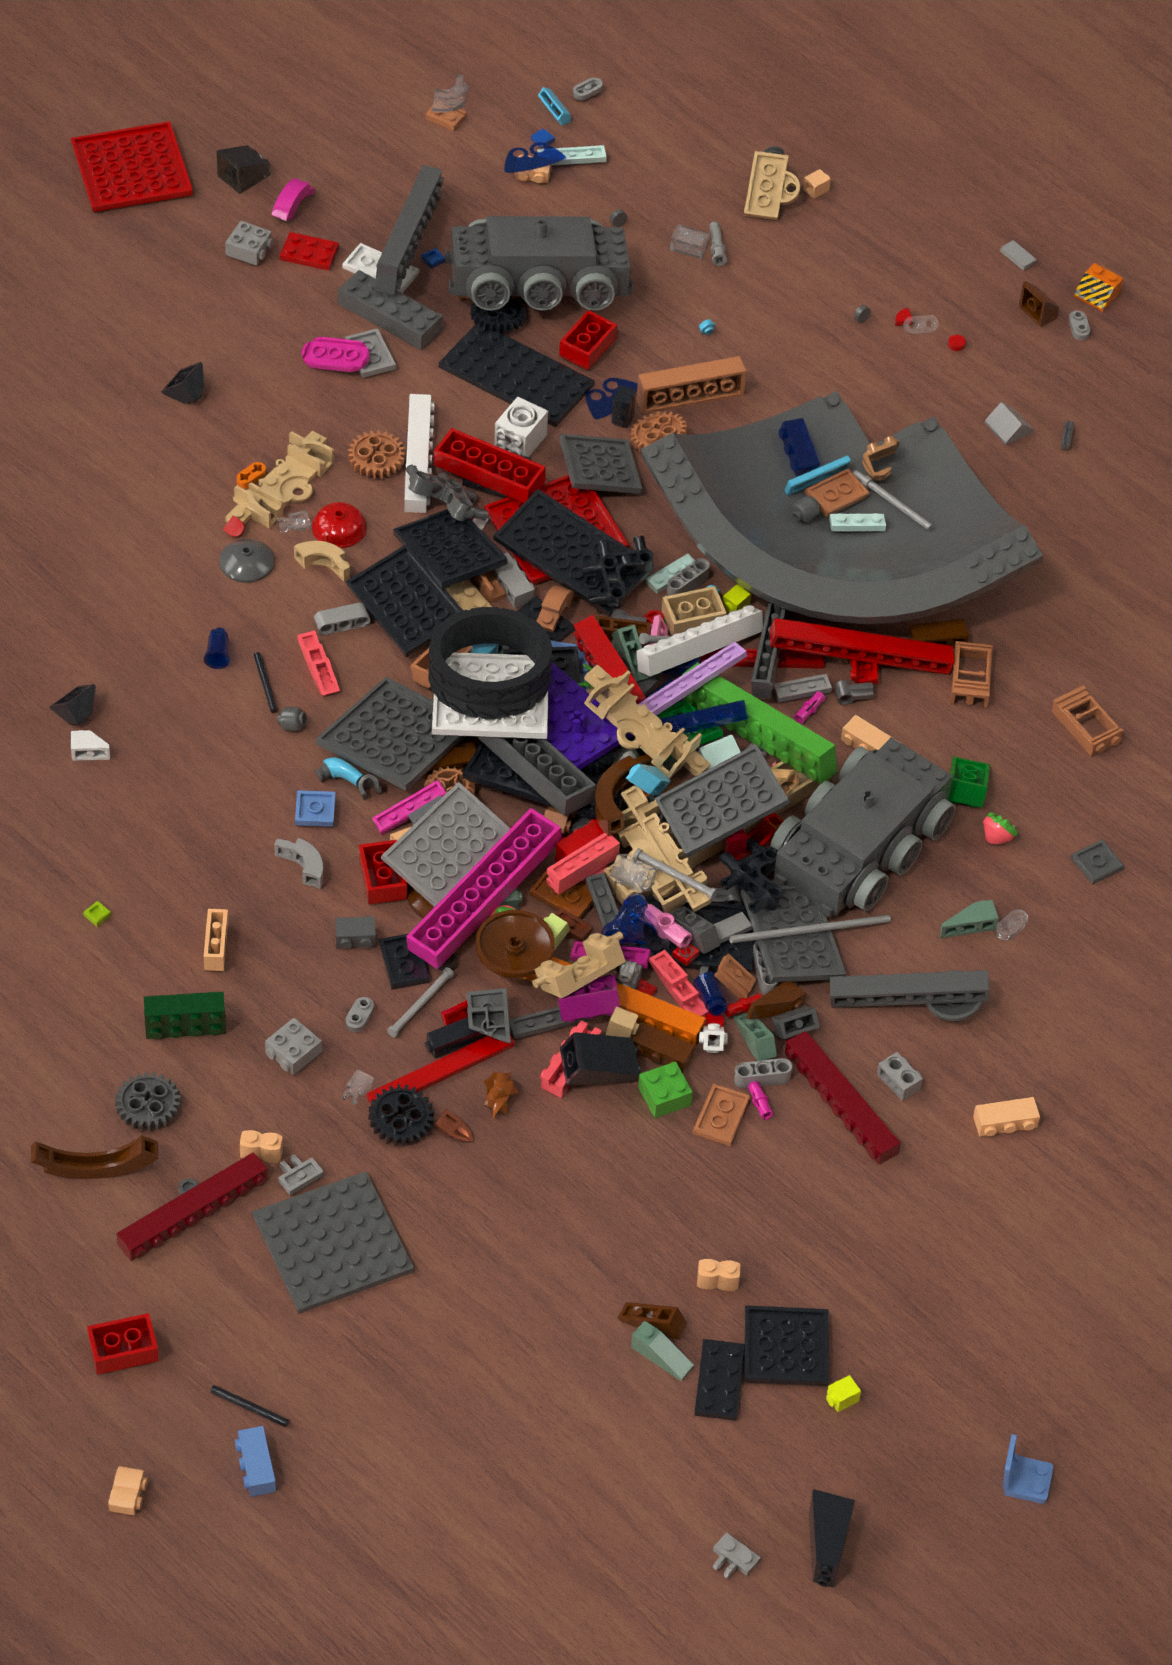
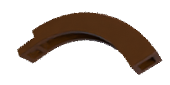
M648 754L636 759L629 755L609 767L599 779L595 790V814L599 826L607 836L624 830V814L616 806L614 798L625 785L630 783L626 777L634 765L643 764L654 767L651 763L653 759Z
M142 1135L122 1147L93 1153L59 1150L39 1142H34L31 1145V1163L44 1167V1173L73 1179L116 1177L142 1169L159 1159L158 1141Z

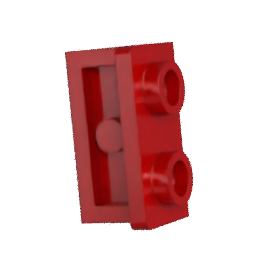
M850 659L852 667L850 677L852 681H855V683L871 682L872 685L879 683V664Z

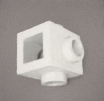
M709 1023L708 1026H703V1032H699V1043L703 1044V1050H707L709 1053L723 1051L724 1045H727L728 1033H724V1028L720 1027V1024ZM709 1035H717V1037L710 1039Z

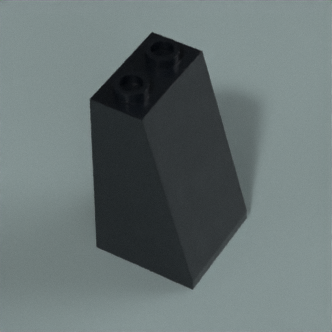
M575 1032L560 1047L566 1085L633 1083L639 1077L641 1069L637 1063V1047L634 1045L633 1038Z
M813 1489L809 1508L813 1582L820 1586L834 1587L852 1519L855 1500Z

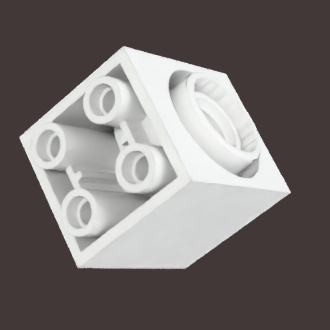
M517 397L495 422L494 445L509 452L529 457L547 436L548 411Z

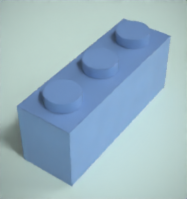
M263 1426L239 1430L238 1439H235L236 1451L241 1452L242 1458H239L240 1470H245L246 1474L243 1477L244 1488L249 1489L250 1497L276 1492L275 1477Z

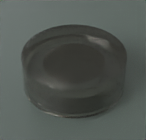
M452 954L439 969L443 971L448 967L454 971L458 964L457 957Z

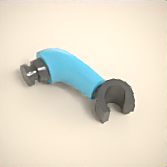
M327 758L323 760L324 764L320 766L319 770L317 768L314 769L320 782L323 781L324 777L329 778L331 776L333 779L341 777L359 788L363 800L367 799L365 792L367 788H374L376 793H382L381 784L374 775H363L359 770L341 758Z

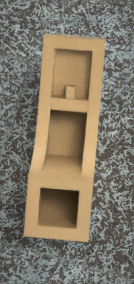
M307 541L294 546V558L304 569L314 565H323L332 569L343 582L350 579V565L345 561V552L338 546L323 541Z

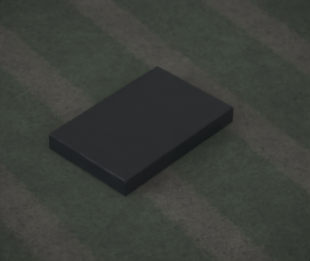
M408 934L379 939V946L391 990L430 983L425 961L408 950L406 940Z

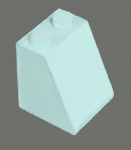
M732 735L700 747L698 751L710 763L707 770L741 753Z

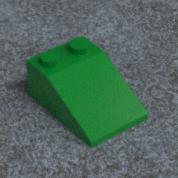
M953 756L950 774L953 775L948 800L954 804L963 803L973 808L983 807L990 764Z

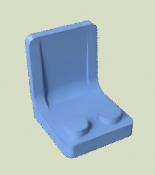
M1012 1434L1004 1471V1495L1044 1504L1048 1497L1053 1465L1048 1462L1017 1455L1015 1452L1017 1435Z

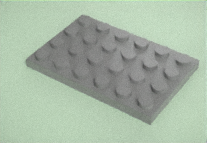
M458 782L381 856V859L435 907L511 828Z

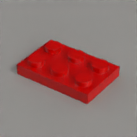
M289 232L280 253V260L329 271L339 249V242Z

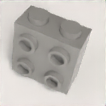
M240 221L225 242L226 255L257 266L260 260L264 259L266 251L271 249L273 245L272 231Z
M293 1018L265 1040V1053L270 1059L277 1061L284 1071H289L292 1075H295L322 1053V1040Z

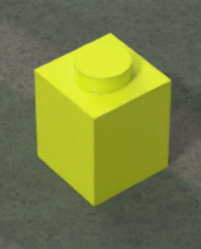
M739 584L735 585L723 595L722 603L726 612L738 611L745 606H749L751 593Z
M849 1375L829 1385L826 1398L829 1405L834 1406L837 1412H840L859 1402L861 1390Z

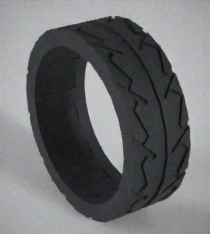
M478 607L455 613L434 629L430 638L432 640L429 641L428 681L431 690L439 701L451 707L452 710L476 718L500 719L524 713L536 706L535 704L539 703L546 696L550 687L548 685L551 682L552 643L545 629L531 617L529 618L525 614L506 608ZM499 644L519 650L527 655L535 665L519 677L490 682L465 677L454 671L445 660L454 652L468 646Z

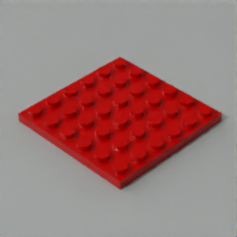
M170 121L71 138L72 148L92 212L193 195V189Z
M569 475L545 483L540 488L542 492L629 548L628 542L595 490L572 488ZM507 497L485 505L484 509L488 511V518L496 531H498L524 503ZM509 550L512 557L517 561L520 570L525 572L529 583L534 585L551 579Z

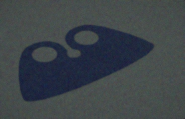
M534 143L530 146V152L534 154L533 157H529L528 151L524 148L511 149L506 157L504 171L506 173L532 170L560 162L566 156L546 143ZM541 145L544 147V151L536 152L534 147ZM516 150H521L524 152V155L522 157H515L513 153Z
M608 378L603 382V388L607 392L612 393V396H606V393L600 389H592L587 392L586 402L593 418L600 419L612 413L613 397L617 393L619 386L635 389L637 396L638 383L620 378ZM614 381L618 384V387L616 389H609L607 383ZM599 392L602 397L599 400H593L591 394Z

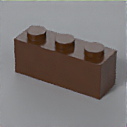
M952 619L910 625L908 638L949 645L955 649L956 641L968 643L969 634L964 619Z
M461 743L454 746L422 776L423 779H427L428 775H432L433 770L438 771L440 767L446 769L448 766L450 769H453L456 766L457 770L463 768L464 771L476 751L474 743Z
M642 1022L638 1027L636 1035L632 1036L634 1045L637 1047V1056L645 1057L653 1063L663 1066L676 1062L682 1074L693 1058L694 1045Z

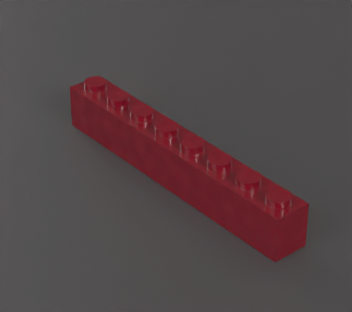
M804 1031L786 1041L785 1055L787 1059L792 1061L796 1065L798 1072L808 1079L810 1086L818 1091L825 1103L829 1104L834 1115L844 1122L845 1128L855 1135L857 1142L865 1147L870 1158L875 1159L880 1165L898 1155L901 1144L812 1037Z
M252 1152L117 1232V1245L130 1261L141 1258L146 1252L161 1246L169 1238L176 1237L184 1229L193 1227L204 1217L211 1216L216 1210L228 1206L238 1197L245 1196L256 1186L263 1185L268 1180L266 1166Z

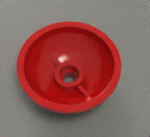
M342 502L324 506L312 522V531L318 541L328 542L339 548L351 547L360 542L365 536L367 529L365 518L354 506Z

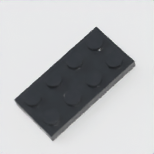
M703 1339L694 1416L736 1421L745 1344Z

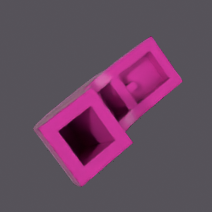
M296 178L292 179L278 196L271 215L285 221L294 219L300 202L305 197L313 195L315 188L310 186L308 182Z

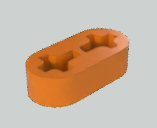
M255 462L239 472L236 476L237 486L248 489L251 482L256 484L259 482V479H263L266 476L265 464Z

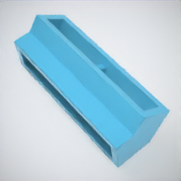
M543 87L538 94L541 101L561 126L570 123L571 114L551 89Z

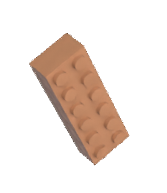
M737 356L638 374L637 401L642 414L743 396L746 369L741 357Z

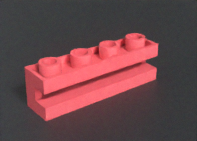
M603 833L547 868L549 877H547L546 883L558 895L619 858L620 843L612 835L607 836Z
M581 1020L577 1027L574 1026L569 1036L575 1032L602 1035V1030L595 1027L593 1031L588 1030V1023ZM559 1051L557 1055L554 1054L551 1058L550 1066L542 1071L540 1079L542 1089L562 1098L571 1085H566L561 1053Z

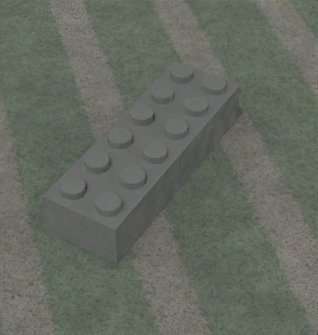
M358 270L338 289L339 305L420 350L442 331V315L397 290L395 295L375 291V278L361 270Z

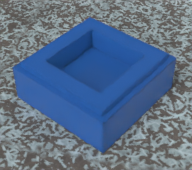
M543 128L531 135V141L543 149L554 142L555 137Z
M436 248L421 255V259L431 269L445 263V257Z

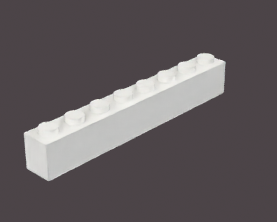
M410 394L406 468L412 464L413 466L416 465L419 471L431 474L432 468H428V465H432V455H429V452H432L433 441H429V439H433V428H430V426H434V415H431V413H434V402H431V395ZM406 472L404 512L426 513V506H430V496L418 495L410 491V476Z
M745 606L743 609L732 611L726 616L717 617L711 622H704L698 627L689 628L683 633L674 634L673 637L668 639H661L658 643L646 645L644 648L637 650L638 672L653 676L730 645L733 642L760 633L763 629L762 611L754 608V606Z

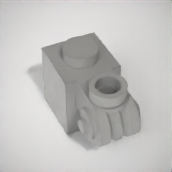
M625 959L626 962L619 965L620 969L616 982L636 990L641 978L642 966L638 965L637 962Z

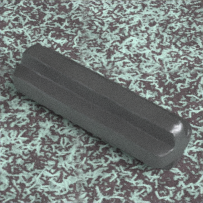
M1065 421L1060 446L1062 450L1070 449L1074 428L1073 421Z

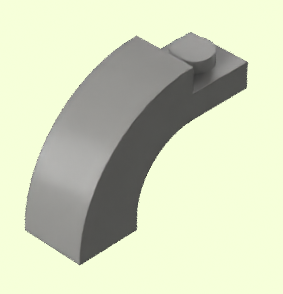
M277 838L274 844L275 856L300 864L304 869L302 872L303 884L321 889L323 884V861L317 849L300 838L297 839L296 843Z

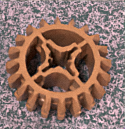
M447 766L446 769L440 767L438 771L433 770L432 775H428L424 787L439 780L447 793L459 782L475 796V783L463 779V768L457 770L456 766L453 769Z

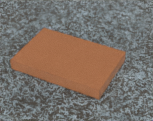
M849 469L841 471L805 490L807 496L814 497L820 505L819 510L826 518L830 514H835L868 498L870 494Z
M713 1083L694 1126L693 1134L731 1147L751 1096Z

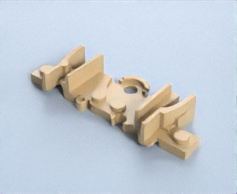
M291 431L289 433V442L291 444L287 446L288 455L285 457V462L282 459L276 460V468L264 479H259L261 487L252 482L249 484L248 490L239 486L234 487L235 496L233 501L238 505L225 516L226 522L228 523L234 515L243 521L244 524L253 519L263 526L270 528L283 515V509L290 502H306L313 492L312 486L309 483L316 476L321 477L334 464V449L325 445L327 438L314 431H311L303 438ZM300 489L303 490V494L297 496L293 494V491Z
M596 665L586 674L584 679L594 689L584 704L602 720L606 717L618 728L617 740L624 748L635 750L640 747L653 759L651 763L669 779L682 766L694 776L708 769L710 763L696 751L700 745L702 734L699 733L690 742L686 741L688 737L683 734L684 728L677 733L671 732L673 726L668 722L662 725L661 720L647 708L646 703L642 706L636 704L635 701L638 696H633L630 693L634 684L628 685L631 673L629 670L622 676L612 678L599 665ZM602 694L607 699L597 708L591 702L598 695ZM625 734H633L635 736V741L627 740ZM669 755L677 760L670 771L663 766Z
M636 785L622 792L621 796L629 807L622 811L624 814V827L627 828L617 832V836L623 848L630 845L633 849L625 860L627 871L638 877H641L645 872L648 873L654 884L651 886L653 895L661 903L664 913L670 914L686 902L689 903L694 912L710 904L711 900L708 898V895L646 862L641 866L635 864L633 856L635 851L640 848L643 850V853L704 885L708 884L707 877L703 871L693 873L689 866L688 858L684 860L679 859L680 856L684 855L683 849H678L669 835V824H661L657 814L661 813L657 802L654 800L648 803L642 790ZM676 888L679 889L680 892L665 901L663 900Z

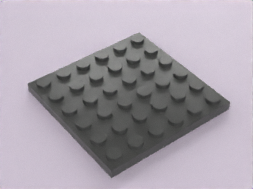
M385 677L316 738V745L406 791L465 736L432 734L433 700Z
M366 1171L252 1211V1217L298 1314L414 1272V1267Z

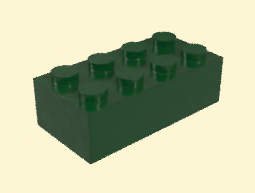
M224 991L144 996L146 1039L226 1034Z

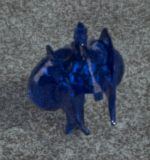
M636 893L629 895L624 900L618 914L615 915V919L603 926L601 934L608 937L619 931L623 935V939L619 940L621 943L647 944V942L639 940L644 938L642 934L644 924H648L654 932L657 930L645 915V911L648 908L646 898Z

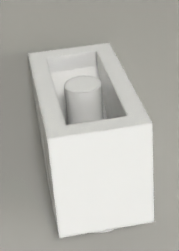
M71 731L72 761L110 760L109 744L92 731Z

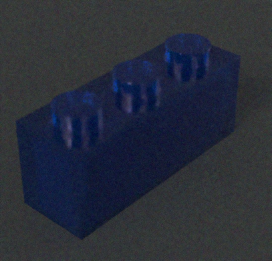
M804 419L783 421L779 429V437L783 440L786 455L789 456L791 470H794L795 476L798 477L819 468L820 462Z

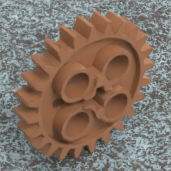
M664 411L662 414L657 412L656 415L650 413V417L643 416L644 420L638 419V424H633L634 428H631L630 437L632 445H634L635 449L639 448V452H641L640 449L672 432L674 434H687L688 429L683 417H679V414L673 416V412L666 414V411Z
M371 430L369 435L363 432V437L357 435V440L353 439L352 444H349L348 462H350V467H354L355 472L360 470V475L366 473L367 478L373 475V478L376 479L377 475H379L382 479L384 474L390 477V472L396 474V469L401 470V465H404V460H406L403 442H399V437L394 438V434L387 436V431L380 434V430H378L374 434Z

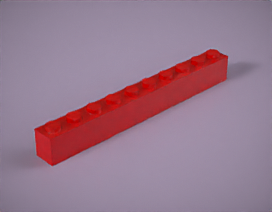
M774 618L770 628V647L949 675L954 665L953 646L778 618Z

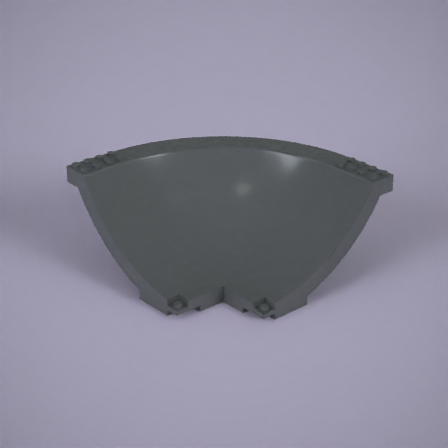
M838 391L824 398L819 396L793 409L745 426L706 434L687 435L674 434L672 432L640 449L643 460L675 516L703 554L730 579L754 595L781 608L808 617L855 624L896 623L924 618L950 610L977 598L1043 563V554L1027 527L1010 516L986 490L961 456L945 429L941 428L935 416L922 423L918 421L893 434L892 436L900 441V446L896 453L871 462L875 473L891 467L890 476L884 481L875 483L933 525L930 531L870 488H866L870 493L868 498L835 514H884L885 531H831L829 517L826 518L820 510L818 516L808 523H804L801 520L797 521L794 518V503L807 495L805 494L806 488L787 495L784 490L789 480L847 455L851 460L848 469L852 473L858 470L863 475H868L863 467L862 460L863 454L870 443L846 402H843ZM884 440L878 442L877 444L880 446L883 445Z

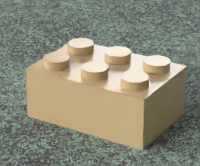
M715 586L662 598L661 612L664 615L672 637L674 634L683 633L689 628L698 627L704 622H711L717 617L727 615Z

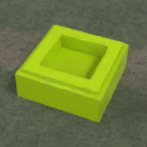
M96 901L83 912V916L98 927L111 916V911Z

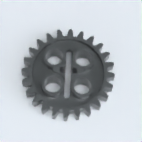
M147 1071L144 1076L137 1073L136 1079L129 1076L130 1082L124 1080L123 1087H118L119 1093L115 1094L116 1113L120 1115V1120L125 1119V1125L132 1123V1129L138 1125L140 1126V1131L144 1127L151 1131L152 1126L159 1130V1124L166 1127V1120L173 1122V1116L178 1115L177 1110H180L181 1103L179 1089H176V1083H171L170 1078L164 1080V1074L156 1077V1072H153L152 1076H149Z

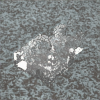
M306 510L290 513L289 518L280 517L277 519V524L280 525V532H286L290 528L293 529V532L311 528V522Z
M357 1069L347 1082L348 1089L343 1092V1100H346L348 1096H352V1104L355 1105L358 1102V1095L365 1096L373 1085L374 1077Z

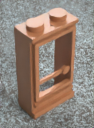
M956 641L950 704H954L955 696L959 695L966 696L967 705L973 704L974 697L984 698V708L988 707L993 645ZM959 657L987 659L986 673L984 671L959 670ZM958 673L979 675L980 677L986 676L985 682L958 679Z
M1084 685L1054 699L1051 712L1091 757L1101 754L1106 749L1117 746L1121 742L1124 730L1119 728L1087 692ZM1083 704L1088 709L1084 713L1076 714L1075 717L1069 712ZM1092 713L1107 731L1092 738L1077 720Z

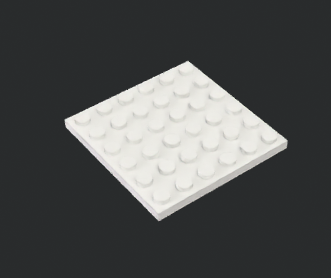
M454 652L445 660L454 671L465 677L490 682L519 677L535 665L527 655ZM548 691L546 696L530 710L500 719H484L463 715L443 704L434 694L432 734L547 739Z

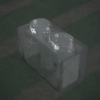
M677 224L671 236L670 250L702 259L709 246L710 233Z
M619 854L614 862L610 877L616 879V883L621 885L627 884L632 887L633 891L642 893L644 891H651V886L654 883L658 869L628 854Z

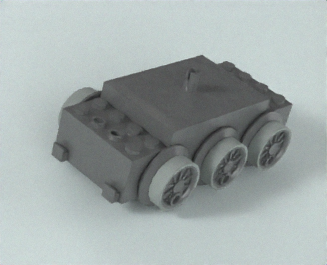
M487 216L486 219L472 222L468 227H451L450 252H447V249H445V263L451 264L453 282L450 279L448 282L449 294L469 296L482 309L496 310L503 307L508 302L510 296H521L530 307L536 310H549L557 306L562 296H573L582 307L595 311L609 306L614 296L633 294V280L629 282L630 263L624 228H604L599 222L591 220L590 217Z
M892 737L879 750L868 751L862 746L856 748L843 764L839 774L840 782L834 785L828 780L824 781L810 797L805 809L806 816L802 820L794 815L789 816L779 826L770 847L778 850L774 882L780 886H785L786 884L796 888V891L821 906L820 912L829 918L832 915L837 916L845 906L849 908L858 906L864 911L870 910L881 898L887 887L889 879L884 873L890 870L899 876L906 873L921 851L922 840L919 837L925 835L934 841L950 825L956 811V806L948 801L953 775Z

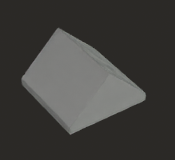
M1003 402L985 420V424L1005 445L1034 432V429L1012 406Z

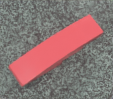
M315 630L297 635L301 651L321 696L340 692L329 658L326 657Z
M666 950L649 958V962L680 1008L702 1017L710 1013V1009L699 998V992L688 981V975Z

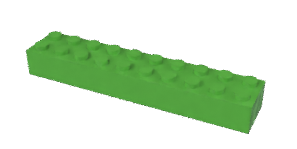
M696 663L694 666H692L690 669H688V670H687L686 672H684L682 675H684L685 673H687L688 671H690V670L693 669L694 667L698 666L699 663ZM719 675L684 697L686 702L702 714H706L714 721L719 722L754 745L757 744L758 747L767 751L770 755L775 756L783 763L790 765L819 784L827 781L837 773L835 744Z

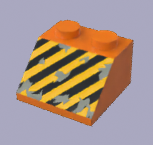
M1094 263L1085 272L1073 297L1103 312L1121 293L1123 277Z

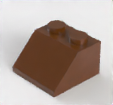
M1026 281L1023 282L1019 308L1040 327L1056 320L1059 309L1057 304L1037 286Z

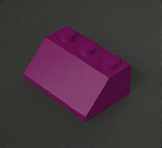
M615 975L598 977L566 997H558L562 1021L573 1022L579 1018L586 1017L591 1019L602 1014L613 1015L615 1008H620Z

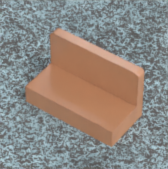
M491 571L473 577L474 582L489 604L506 598V592Z

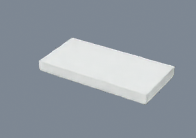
M360 243L344 261L342 268L353 273L361 270L376 279L377 263L382 252ZM410 265L405 279H402L400 290L397 289V291L403 293L419 274V268Z

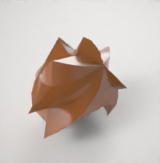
M512 1071L508 1073L493 1072L489 1078L483 1080L486 1085L484 1107L491 1108L492 1120L499 1111L507 1115L509 1097L520 1093L514 1081L511 1080Z

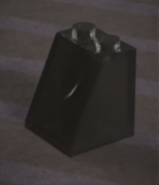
M248 145L216 151L217 176L239 194L270 176V162Z

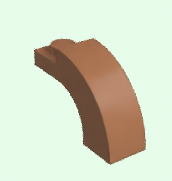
M556 585L551 587L541 605L542 609L536 622L546 631L553 633L562 611L569 609L575 595L574 591Z

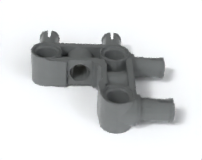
M411 464L407 466L406 472L410 476V491L418 495L443 500L451 516L456 520L464 522L466 519L476 518L486 521L488 511L477 508L472 503L477 499L476 491L464 489L459 482L450 479L447 473L442 472L436 476L419 471L416 465L413 466Z

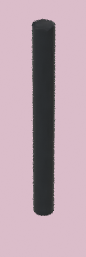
M256 652L253 656L270 712L276 713L278 709L260 652Z
M213 1385L210 1393L283 1427H286L289 1419Z

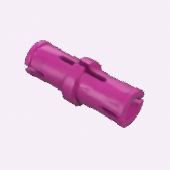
M817 691L809 701L803 703V707L794 715L795 721L803 724L810 715L817 711L816 708L825 701V696Z
M753 1081L748 1085L753 1098L752 1102L757 1107L761 1119H770L773 1116V1112L768 1103L769 1099L764 1094L760 1082Z

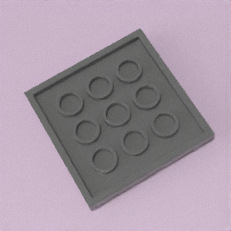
M570 434L560 435L559 441L572 488L641 493L642 486L628 439Z

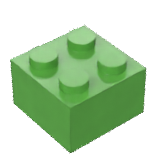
M676 1062L639 1074L638 1088L654 1118L691 1106L693 1092Z

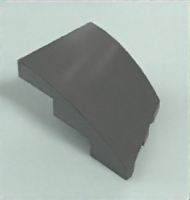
M507 989L467 992L469 1029L503 1042L511 1043Z

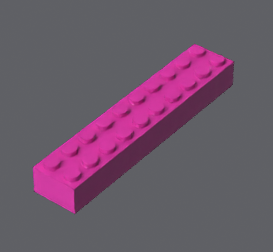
M530 808L406 936L408 950L436 969H439L491 915L493 910L556 847V843L562 838L561 827Z

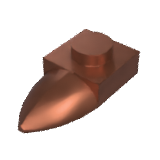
M448 1109L444 1110L433 1125L448 1138L452 1136L465 1142L473 1141L471 1131L467 1125Z

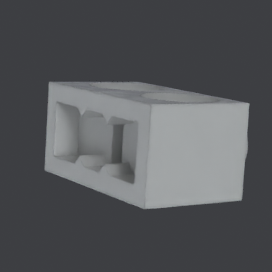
M898 1052L879 1063L877 1075L901 1101L921 1090L923 1080L921 1074L909 1065L907 1059Z

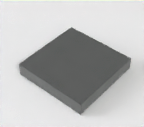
M1103 839L1071 854L1072 861L1092 885L1124 870L1123 863Z

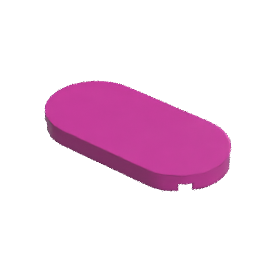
M317 337L304 345L302 357L305 364L311 368L355 372L367 365L370 360V352L361 341Z

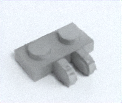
M293 1154L289 1157L295 1167L293 1169L284 1160L279 1163L284 1174L278 1177V1182L290 1196L324 1176V1171L313 1158L302 1163Z
M728 1533L713 1547V1552L720 1556L714 1563L713 1568L718 1571L726 1561L730 1564L723 1575L727 1579L736 1570L748 1576L761 1559V1557Z

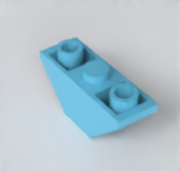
M643 764L634 765L626 777L634 785L649 795L659 796L670 783L669 778L657 767Z

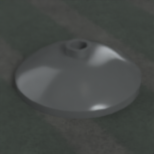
M241 539L228 544L222 550L219 564L222 572L228 578L241 583H252L270 574L274 567V555L272 550L260 541Z
M983 1002L926 1004V1006L933 1015L940 1019L960 1021L973 1016L981 1008Z

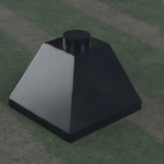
M198 362L180 369L161 392L184 404L197 401L201 397L200 393L204 390L203 364Z
M89 684L75 687L50 706L51 710L68 724L80 725L87 720V716L92 713L96 686Z

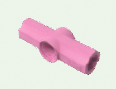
M648 903L642 907L639 917L656 929L659 937L669 939L680 948H686L692 940V934L677 924L671 914L663 913Z

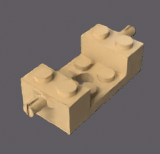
M618 931L608 937L600 933L590 935L588 939L582 942L587 956L580 957L577 962L571 965L563 966L551 960L541 963V966L535 969L537 979L532 981L534 987L538 988L541 986L543 991L564 998L626 962L619 944V940L623 939L622 933Z

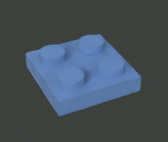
M297 790L295 825L333 827L335 792Z

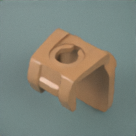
M894 436L885 438L881 446L877 442L869 444L866 452L863 454V467L874 482L884 481L891 474V467L875 473L871 462L896 453L900 446V441L894 438Z

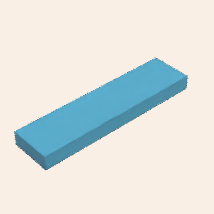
M847 455L788 481L784 491L787 495H791L848 469L851 460Z

